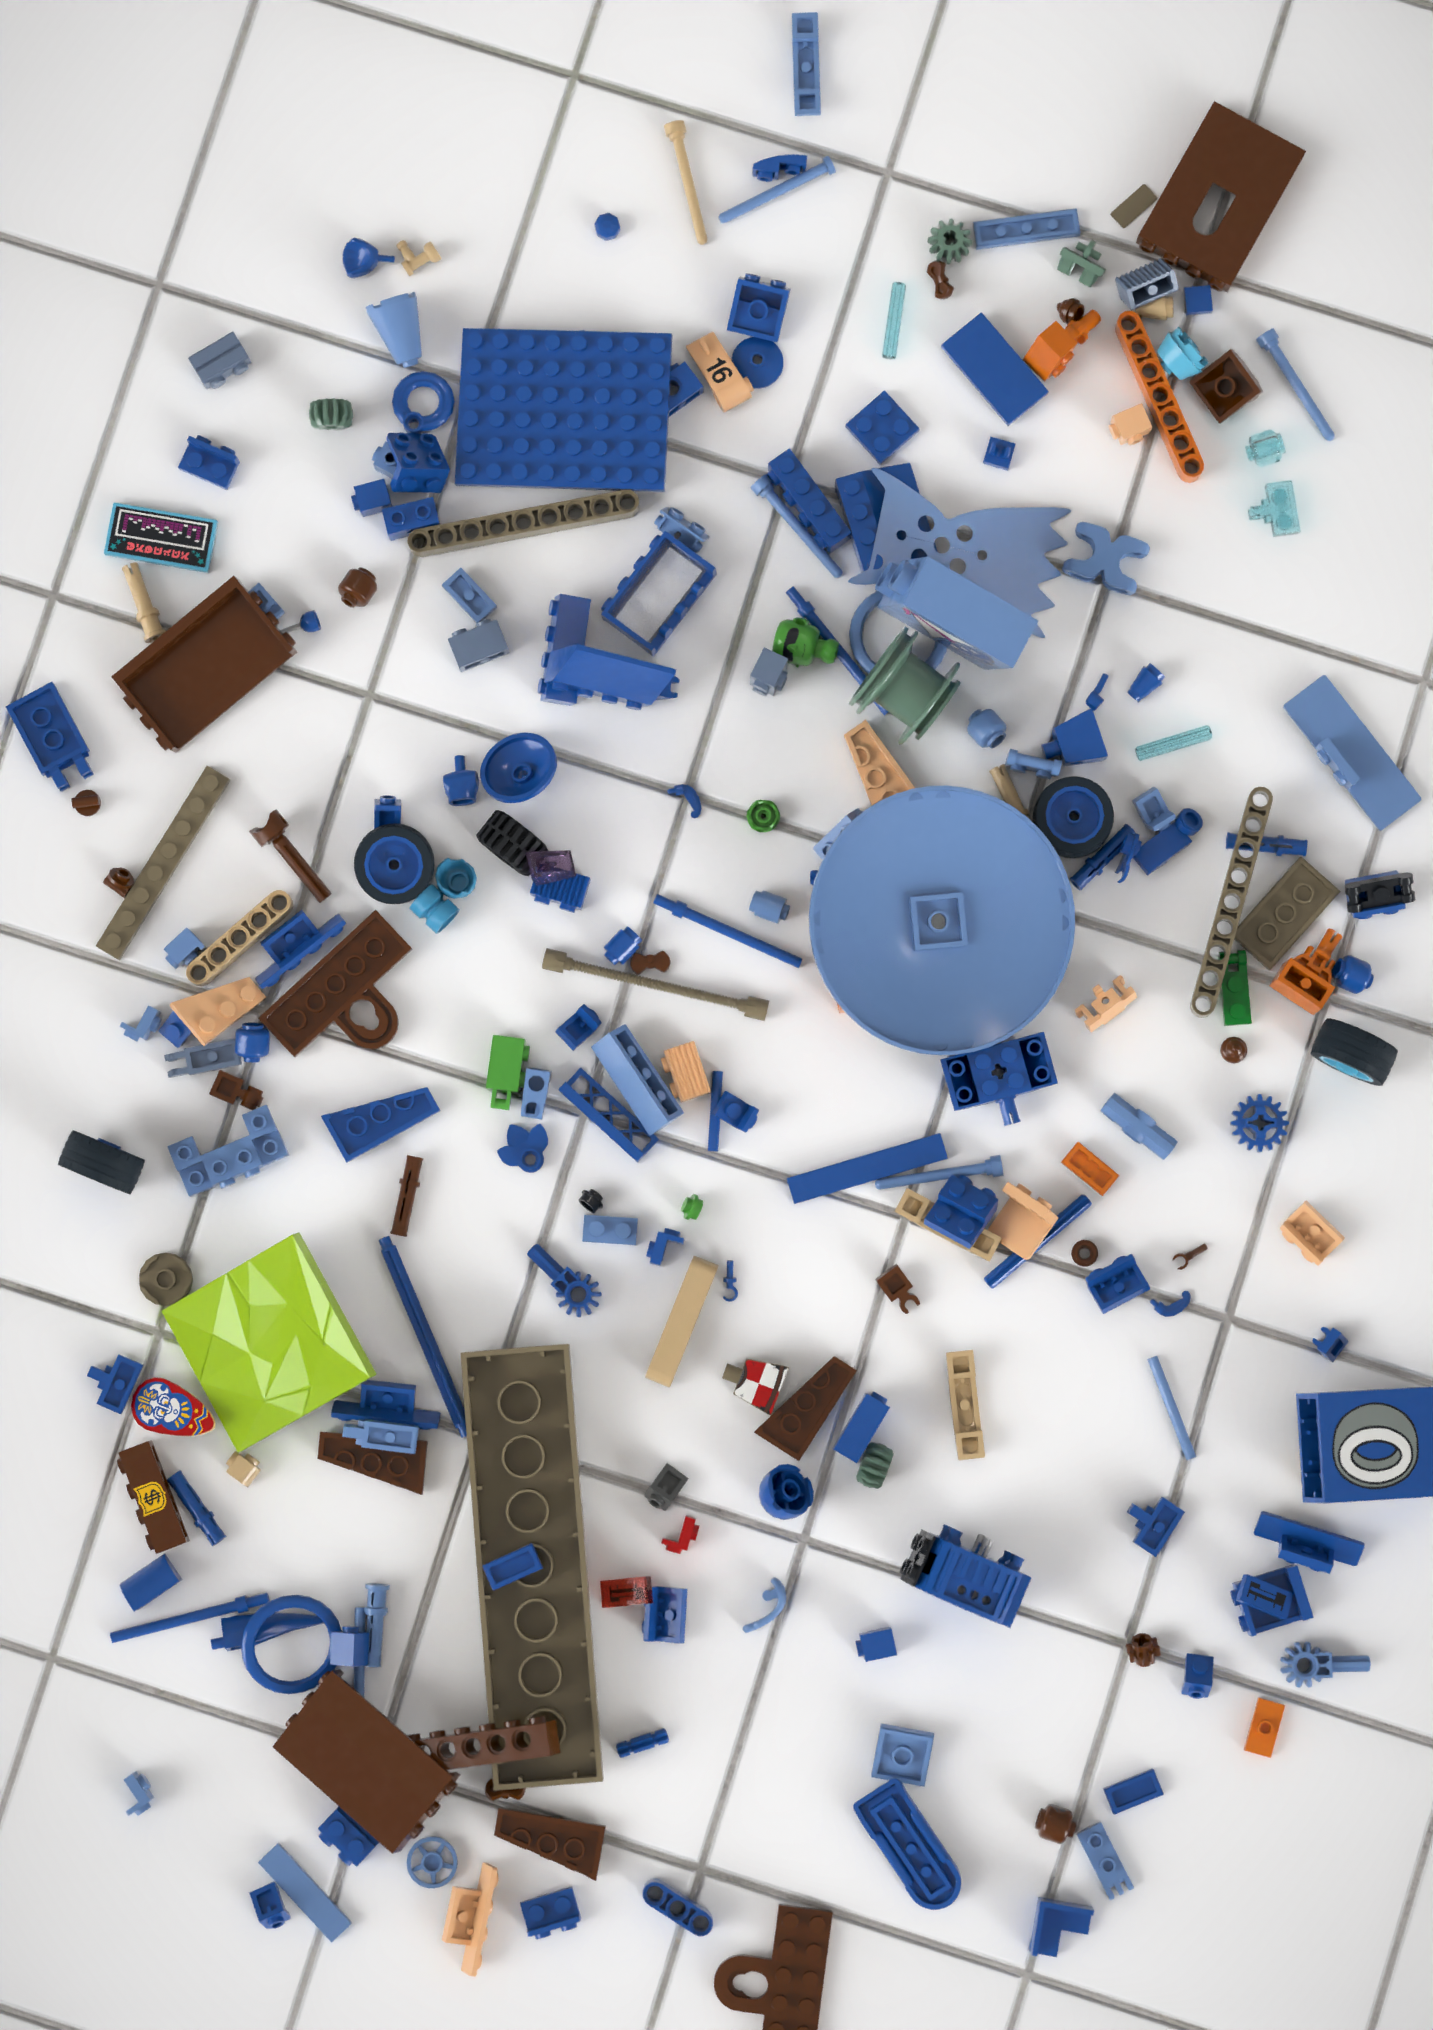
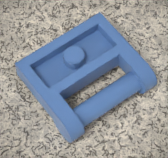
M1010 749L1005 765L1010 766V770L1014 772L1025 773L1026 770L1036 772L1037 777L1051 779L1052 776H1059L1062 761L1057 759L1051 761L1018 753V750Z

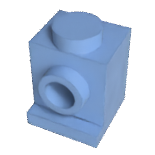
M186 927L164 948L168 954L165 959L175 969L179 966L182 967L184 964L188 966L199 956L197 952L200 949L205 951L207 947Z

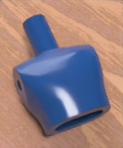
M457 755L454 757L455 772L443 776L445 793L448 797V803L452 806L471 805L476 803L479 789L478 773L475 770H466L465 756Z

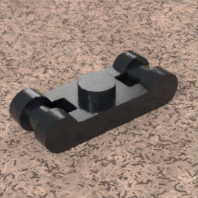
M1408 872L1345 884V894L1349 898L1347 911L1357 913L1363 909L1400 902H1414L1416 900L1415 891L1411 887V884L1414 883L1413 874ZM1400 885L1401 891L1394 892L1393 886ZM1365 891L1366 897L1359 899V894Z

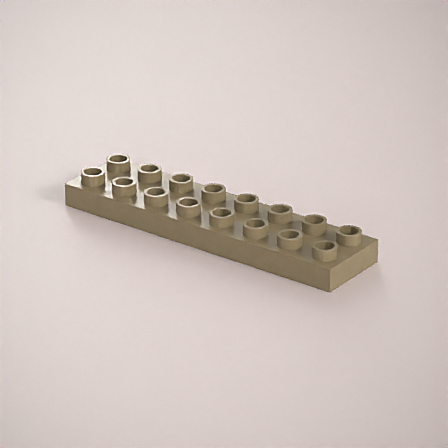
M570 1344L461 1352L488 1722L495 1723V1727L499 1728L504 1727V1722L520 1719L521 1724H528L529 1718L545 1716L546 1721L556 1720L560 1753L552 1756L492 1764L494 1791L603 1782L604 1773ZM533 1543L543 1569L493 1591L482 1565ZM525 1732L524 1740L528 1745H530V1735L527 1732ZM500 1735L499 1744L502 1748H505V1739Z

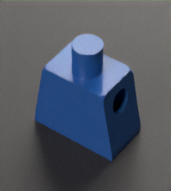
M1092 709L1053 728L1054 741L1041 745L1045 759L1060 755L1063 766L1100 762L1108 757Z

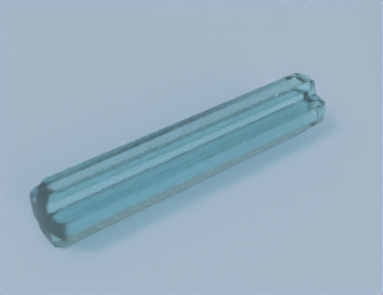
M893 282L882 353L883 358L890 360L895 359L897 355L906 284L902 282Z
M1205 725L1137 746L1135 753L1138 760L1142 761L1210 740L1212 738V731L1209 725Z

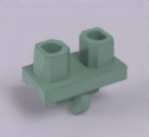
M1091 240L1088 246L1078 242L1075 249L1083 252V256L1067 247H1063L1059 254L1062 257L1057 270L1070 276L1075 265L1078 264L1085 268L1078 281L1088 287H1092L1098 277H1102L1106 271L1105 268L1088 259L1090 256L1098 261L1102 255L1094 250L1096 245L1094 240Z

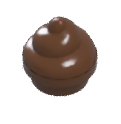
M1070 298L1057 304V311L1064 323L1068 324L1071 320L1077 321L1083 317L1085 308L1078 299Z
M1229 1037L1221 1044V1056L1228 1063H1239L1247 1055V1045L1239 1037Z

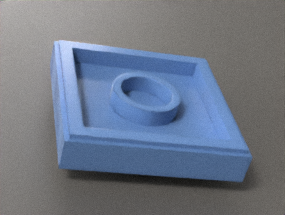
M881 1723L871 1777L884 1780L896 1778L902 1783L925 1787L934 1733Z

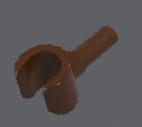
M1204 1243L1186 1254L1178 1253L1173 1257L1172 1261L1179 1256L1184 1257L1185 1264L1177 1269H1185L1188 1261L1207 1250L1208 1247Z

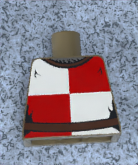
M746 1359L743 1369L727 1363L722 1379L737 1384L733 1393L735 1396L764 1413L772 1415L789 1367Z

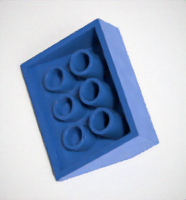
M910 463L877 468L891 474L919 493ZM872 469L835 479V489L846 525L852 532L851 541L861 573L868 570L870 566L885 494V488L874 475ZM924 515L919 518L918 526L921 531H931L927 516ZM899 530L897 532V538L899 540H904L906 538V532L903 530ZM915 549L911 554V559L927 557L926 552L922 549ZM879 554L876 555L873 568L875 570L883 565V558Z
M574 644L550 652L544 683L553 685L552 689L568 692V689L577 691V695L581 697L592 698L595 695L602 697L601 701L605 703L617 704L618 701L626 703V708L641 710L642 707L653 704L675 676L676 669Z

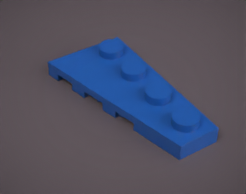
M428 1087L357 1107L325 1114L321 1118L346 1163L441 1110Z

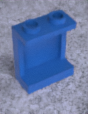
M1295 1564L1253 1576L1294 1593L1287 1619L1277 1618L1236 1601L1242 1580L1232 1583L1234 1590L1230 1591L1234 1606L1239 1605L1242 1616H1239L1238 1620L1241 1629L1251 1637L1299 1620L1305 1621L1314 1618L1298 1566Z

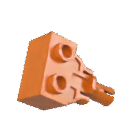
M1090 310L1080 320H1071L1065 329L1055 321L1038 335L1023 361L1044 382L1052 375L1055 378L1058 377L1066 369L1065 365L1074 357L1072 351L1078 343H1085L1088 339V333L1101 322L1100 315L1095 310Z
M1330 928L1327 929L1314 951L1313 946H1308L1304 954H1300L1293 959L1290 958L1282 964L1269 985L1312 1015H1315L1323 1008L1335 989L1331 985V969L1335 961H1328L1337 944L1341 941L1342 935L1337 933L1332 938L1336 931Z

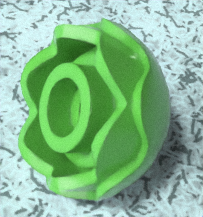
M757 800L748 809L747 820L755 831L769 832L779 823L780 812L774 802L770 800ZM765 814L766 818L762 819L761 815Z

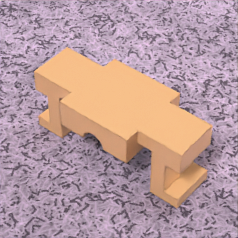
M1121 975L1112 981L1116 990L1122 995L1121 997L1113 988L1106 992L1102 990L1100 985H1096L1093 988L1094 995L1097 998L1091 1003V1006L1097 1013L1095 1017L1084 1004L1075 1009L1078 1018L1084 1016L1087 1019L1084 1023L1091 1033L1102 1024L1105 1025L1137 998L1136 992L1131 986L1127 989L1123 986L1125 981ZM1104 999H1109L1107 1004L1102 1003Z

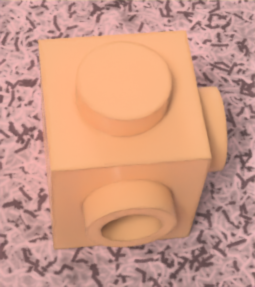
M1142 403L1113 415L1110 421L1111 425H1109L1113 439H1118L1120 445L1128 443L1129 446L1142 441L1143 436L1149 434L1152 429Z

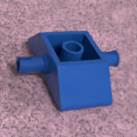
M1044 1032L1003 1043L999 1042L991 1047L975 1052L940 1059L954 1111L996 1102L999 1103L1004 1126L1012 1124L1009 1113L1011 1114L1013 1124L1021 1122L1014 1101L1016 1096L1058 1084ZM995 1066L1004 1069L1005 1073L1002 1075V1079H998L997 1075L992 1076L991 1072L995 1070Z

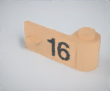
M714 332L686 346L687 351L711 387L713 396L723 413L752 398L750 392L754 391L751 382L747 377L742 378Z

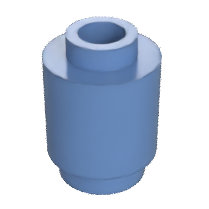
M764 890L762 892L755 891L749 907V911L754 912L755 916L779 924L781 919L786 920L790 910V905H787L786 898Z

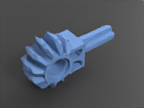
M1295 1642V1652L1287 1647L1285 1651L1290 1655L1289 1658H1280L1281 1662L1288 1665L1280 1669L1281 1673H1289L1286 1681L1291 1683L1295 1680V1686L1301 1688L1303 1681L1308 1688L1312 1687L1311 1678L1320 1682L1321 1678H1333V1672H1368L1371 1666L1370 1658L1367 1655L1332 1656V1652L1321 1651L1319 1647L1311 1650L1310 1642H1305L1303 1649L1299 1642ZM1301 1658L1309 1660V1667L1304 1672H1300L1297 1668V1663Z

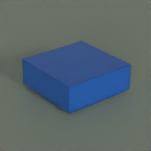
M1210 285L1184 287L1186 315L1213 312Z

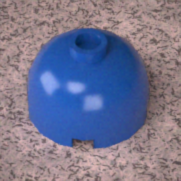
M790 1464L778 1465L768 1472L760 1483V1503L764 1510L772 1517L781 1520L797 1518L805 1513L813 1503L814 1491L811 1481L808 1477L804 1478L799 1473L801 1469L797 1466Z

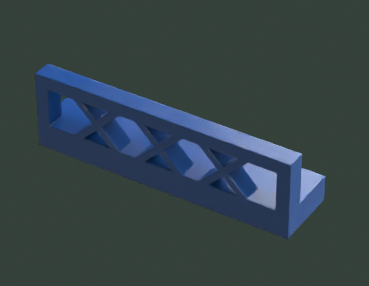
M581 1067L567 1083L565 1082L558 1089L560 1093L637 1163L659 1141V1138L654 1134L649 1136L641 1122ZM582 1076L589 1082L590 1094H578L571 1086ZM593 1087L600 1093H593ZM604 1096L609 1100V1112H598L593 1107V1097ZM583 1097H590V1104ZM612 1104L620 1111H612ZM624 1114L629 1119V1130H618L614 1127L613 1115ZM602 1115H610V1122ZM632 1122H633L639 1129H632ZM644 1132L651 1141L641 1151L633 1144L632 1133ZM622 1133H629V1139Z

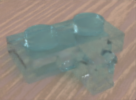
M1292 480L1266 483L1265 492L1267 499H1262L1259 506L1250 507L1248 510L1249 520L1264 518V524L1271 523L1273 537L1299 534L1301 531Z

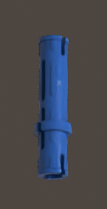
M1124 824L1092 858L1088 857L1085 860V864L1069 878L1070 882L1079 891H1082L1096 875L1100 876L1103 873L1102 869L1120 853V847L1127 833L1133 835L1136 833L1128 824Z
M1227 832L1226 849L1234 848L1237 834ZM1278 835V837L1263 836L1261 843H1264V845H1260L1259 852L1276 853V856L1289 854L1306 857L1308 840L1284 838V835ZM1269 844L1288 845L1292 847L1289 848L1280 846H1269ZM1242 845L1239 847V850L1252 851V848L1248 845Z
M180 1470L170 1476L166 1481L174 1489L183 1505L195 1520L194 1525L201 1529L211 1546H215L227 1536L213 1518L215 1515L212 1511H208L182 1471Z

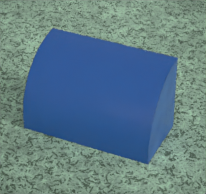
M164 1553L120 1583V1588L128 1604L135 1612L183 1579Z

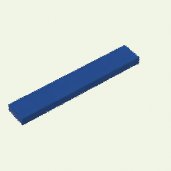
M941 1133L789 1177L787 1182L793 1202L797 1204L946 1160L948 1156Z

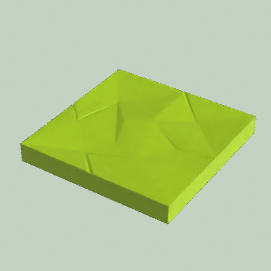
M300 1232L290 1235L161 1311L238 1453L377 1375Z

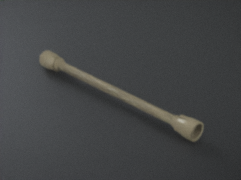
M546 948L542 963V969L563 973L564 970L570 971L574 969V971H584V973L587 972V974H594L595 976L596 974L600 977L604 976L607 979H617V981H624V983L630 982V984H637V986L640 985L641 987L647 986V988L650 987V989L653 988L658 991L660 989V991H667V993L670 992L671 994L677 993L680 996L697 998L700 1001L707 1000V1002L710 1001V1003L713 1002V1004L716 1003L717 1005L723 1004V1006H730V1008L733 1007L734 1009H739L738 1011L745 1012V1017L765 1021L770 1001L749 996L748 999H734L733 997L731 999V997H724V995L721 996L717 993L711 994V992H704V990L701 991L700 989L694 990L691 987H681V985H674V983L671 984L670 982L664 983V981L661 982V980L658 981L657 979L651 980V978L648 979V977H641L640 975H631V973L628 974L627 972L621 973V971L611 970V968L605 969V967H598V965L595 966L594 964L588 965V963L585 964V962L582 963L581 961L575 962L573 958L567 957L566 952Z

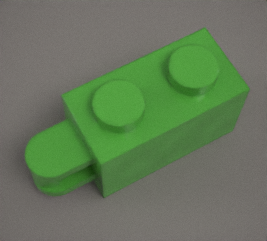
M493 1035L486 1089L492 1090L491 1108L510 1110L512 1093L519 1094L520 1088H524L526 1072H522L523 1061L528 1062L530 1046L526 1045L525 1039ZM497 1091L507 1092L506 1099L497 1098Z

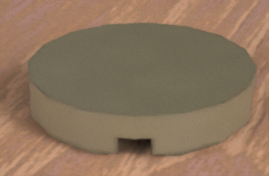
M155 1254L146 1260L140 1269V1290L146 1299L156 1305L170 1306L186 1297L192 1287L193 1276L191 1268L183 1258L176 1254Z

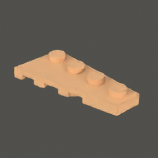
M866 720L844 735L871 806L894 794L915 788Z

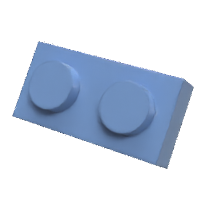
M459 568L442 584L446 592L476 623L484 620L497 608V605L462 568Z
M584 1215L582 1242L636 1245L638 1218Z

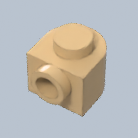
M235 1451L226 1462L229 1466L226 1472L246 1487L250 1486L261 1471L258 1467L260 1462L249 1453L243 1456Z

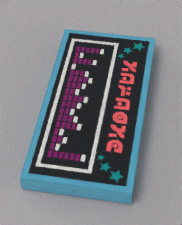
M113 502L104 555L209 573L218 521Z

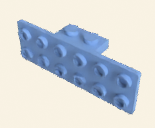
M1326 675L1321 676L1284 704L1283 708L1317 750L1318 758L1324 765H1328L1334 772L1335 780L1341 786H1345L1379 831H1382L1421 801L1422 798Z

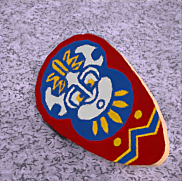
M154 1377L145 1380L137 1387L133 1394L131 1403L132 1415L137 1424L146 1430L175 1436H197L211 1432L215 1428V1419L208 1408L187 1390L167 1379Z

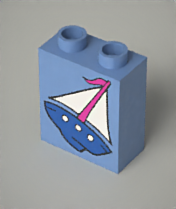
M929 556L903 560L899 565L890 562L881 573L875 586V590L883 594L877 608L984 670L1013 668L1038 623L1037 619Z

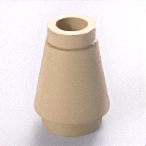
M1164 296L1136 308V313L1142 318L1167 321V318L1174 317L1173 296Z

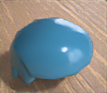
M446 858L437 866L435 873L438 889L449 898L467 897L475 889L477 881L475 870L464 859L452 860Z

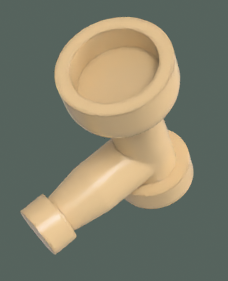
M405 240L400 241L396 245L405 259L401 264L409 277L414 274V270L426 262L436 263L442 259L431 241L424 245V252L416 257Z

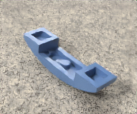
M818 12L792 13L795 116L821 115Z

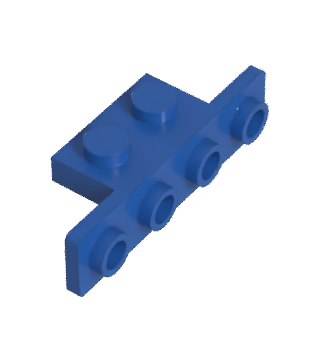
M300 910L263 939L260 944L275 963L255 978L258 985L262 989L266 986H273L279 981L280 975L285 971L295 969L301 963L303 957L317 952L326 939L340 934L343 926L346 925L341 915L338 913L317 929L303 910Z
M367 1380L361 1384L360 1403L335 1400L331 1410V1417L342 1421L370 1419L417 1425L422 1430L438 1428L441 1412L415 1409L416 1385Z
M1266 1511L1260 1513L1254 1529V1535L1279 1543L1278 1558L1284 1559L1288 1563H1297L1314 1571H1322L1329 1574L1333 1568L1334 1560L1351 1566H1357L1365 1547L1364 1542Z

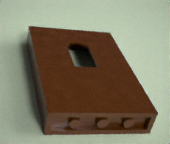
M1214 101L1141 229L1136 243L1139 244L1140 249L1149 254L1154 252L1163 257L1162 259L1168 265L1173 267L1177 265L1185 269V273L1194 279L1201 278L1209 282L1208 285L1212 289L1222 292V290L1228 292L1306 151ZM1214 183L1236 195L1218 229L1210 235H1202L1195 230L1193 218Z

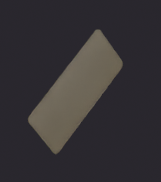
M1143 184L1113 210L1110 215L1122 228H1126L1157 200V196Z

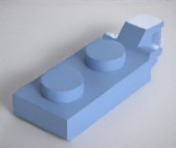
M359 1419L358 1425L344 1424L342 1437L355 1438V1444L362 1445V1448L415 1454L419 1426Z

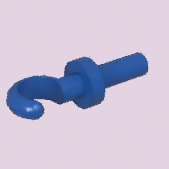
M727 1260V1277H723V1282H726V1288L732 1289L735 1292L732 1298L723 1296V1299L728 1302L734 1301L738 1296V1290L733 1286V1283L737 1281V1278L733 1277V1260Z

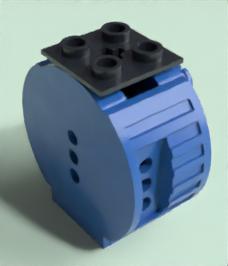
M943 1524L939 1536L921 1529L920 1534L917 1533L912 1540L911 1549L913 1550L909 1559H905L901 1566L900 1574L902 1576L900 1579L959 1608L1011 1628L1032 1578L1019 1571L1025 1559L1006 1550L998 1561L987 1557L993 1540L990 1538L987 1544L989 1538L982 1534H978L971 1550L961 1546L960 1538L963 1533L948 1525Z

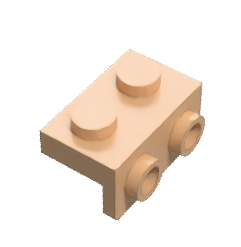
M1307 1200L1280 1227L1283 1237L1289 1243H1295L1302 1250L1301 1253L1304 1258L1318 1266L1345 1239Z

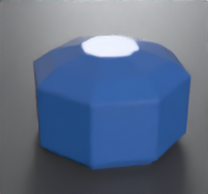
M611 213L599 215L594 223L597 236L605 241L615 239L621 230L618 217Z

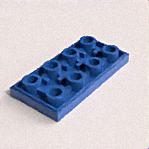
M982 312L941 344L944 352L1007 426L1011 425L1049 393L1047 388Z

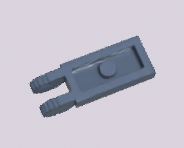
M235 1038L209 1043L205 1046L199 1045L184 1048V1051L164 1055L166 1062L185 1058L187 1067L167 1071L168 1078L187 1074L195 1075L242 1065L241 1056L235 1053Z

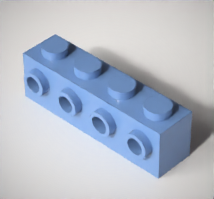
M626 1024L609 1032L591 1046L649 1136L665 1128L684 1114L680 1105Z

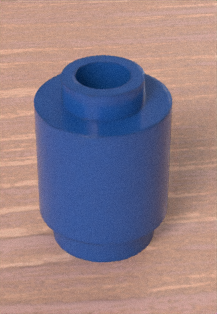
M626 926L624 930L620 929L603 947L606 950L604 956L613 965H616L618 962L624 965L640 948L639 944L643 940L630 927Z

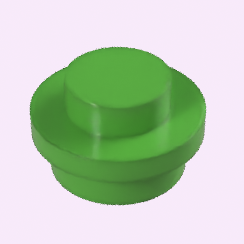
M693 1194L690 1198H685L681 1207L684 1219L689 1220L691 1218L696 1220L703 1207V1200L699 1199L698 1195Z

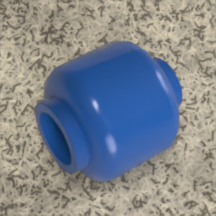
M1352 955L1345 956L1343 959L1339 958L1332 969L1335 985L1353 994H1358L1364 989H1368L1374 978L1373 974H1371L1370 964Z
M243 1023L242 1027L236 1030L235 1053L238 1056L244 1057V1062H260L261 1057L269 1054L270 1033L268 1029L263 1028L262 1023Z

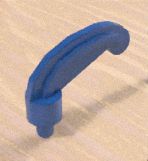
M680 784L674 785V788L667 790L668 794L684 795L694 810L691 812V817H699L701 802L698 794L692 787Z
M1183 1291V1298L1168 1306L1154 1299H1151L1150 1303L1160 1315L1171 1317L1179 1314L1188 1306L1191 1295L1188 1291Z

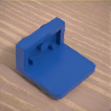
M388 433L386 440L397 464L390 483L392 491L442 493L450 468L436 436L428 433Z

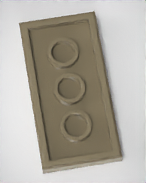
M1300 856L1238 925L1234 940L1270 971L1341 891Z

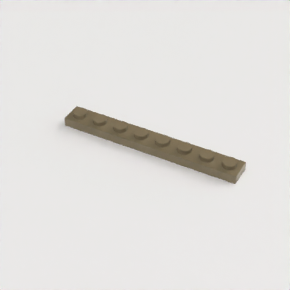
M206 766L102 934L96 947L120 961L231 781L229 778Z

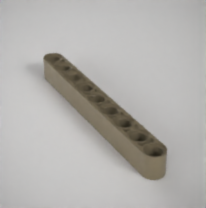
M625 489L413 530L407 538V543L414 556L428 557L632 518L638 513L640 509L639 498L634 491ZM624 499H632L635 502L631 509H624L620 504ZM600 503H604L609 507L608 511L604 514H598L594 510ZM574 508L583 511L582 516L578 519H572L568 515ZM548 513H553L557 516L556 521L552 524H547L543 521V517ZM522 518H527L531 521L530 526L526 529H521L517 526V522ZM496 523H501L505 526L504 531L500 534H495L491 531L492 526ZM470 528H476L479 530V534L476 538L469 539L465 536L466 531ZM444 533H450L453 535V539L450 543L443 544L439 541L440 536ZM417 538H425L427 544L424 548L417 549L413 546L414 541Z
M1265 787L1254 788L1246 801L1190 1002L1191 1012L1199 1018L1208 1017L1216 1007L1273 802L1271 791ZM1256 794L1264 795L1267 804L1262 807L1255 805L1253 796ZM1250 819L1256 820L1260 825V830L1257 832L1249 831L1246 828V821ZM1242 845L1250 846L1253 855L1248 858L1242 857L1238 851L1239 847ZM1233 871H1242L1245 874L1246 880L1243 883L1234 882L1231 877ZM1227 896L1236 897L1239 902L1238 907L1235 909L1227 908L1224 899ZM1219 922H1228L1231 925V932L1227 935L1221 934L1217 929ZM1220 947L1224 951V958L1222 960H1214L1210 955V949ZM1211 972L1216 975L1217 983L1214 986H1208L1204 983L1203 975L1205 973ZM1199 998L1207 999L1210 1003V1009L1206 1012L1199 1011L1196 1008V1000Z

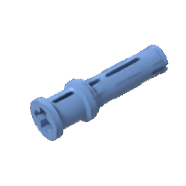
M368 1583L365 1584L368 1595L367 1606L364 1607V1612L367 1615L366 1632H369L368 1665L364 1666L381 1667L384 1616L388 1613L386 1594L387 1590L390 1589V1585Z

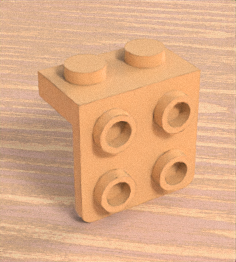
M1007 1182L1002 1191L1010 1199L990 1225L988 1231L1002 1237L1000 1241L1002 1245L1021 1258L1028 1260L1056 1223L1058 1217L1050 1210L1052 1205L1041 1197L1035 1200L1030 1196L1032 1192L1020 1183L1015 1187Z

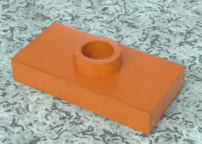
M1077 1142L1061 1161L1065 1167L1101 1196L1107 1192L1120 1176L1080 1142Z
M1258 1697L1243 1750L1271 1758L1285 1705Z

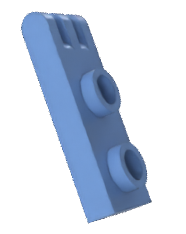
M1100 1821L1076 1833L1109 1900L1115 1898L1113 1891L1110 1889L1115 1886L1119 1895L1124 1894L1120 1885L1123 1881H1125L1129 1891L1134 1889Z

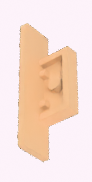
M484 1862L482 1863L477 1889L452 1887L442 1941L445 1943L466 1945L461 1971L476 1977L477 1970L482 1964L481 1950L483 1942L487 1938L488 1931L486 1925L488 1916L493 1909V1891L498 1884V1869Z

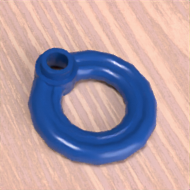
M426 371L411 373L403 378L394 389L392 398L394 414L403 424L407 433H421L437 429L449 419L453 413L455 403L453 390L447 381L436 373ZM428 387L436 392L439 404L435 412L422 416L418 412L410 410L408 397L416 388ZM412 422L419 424L417 428H411L409 425Z

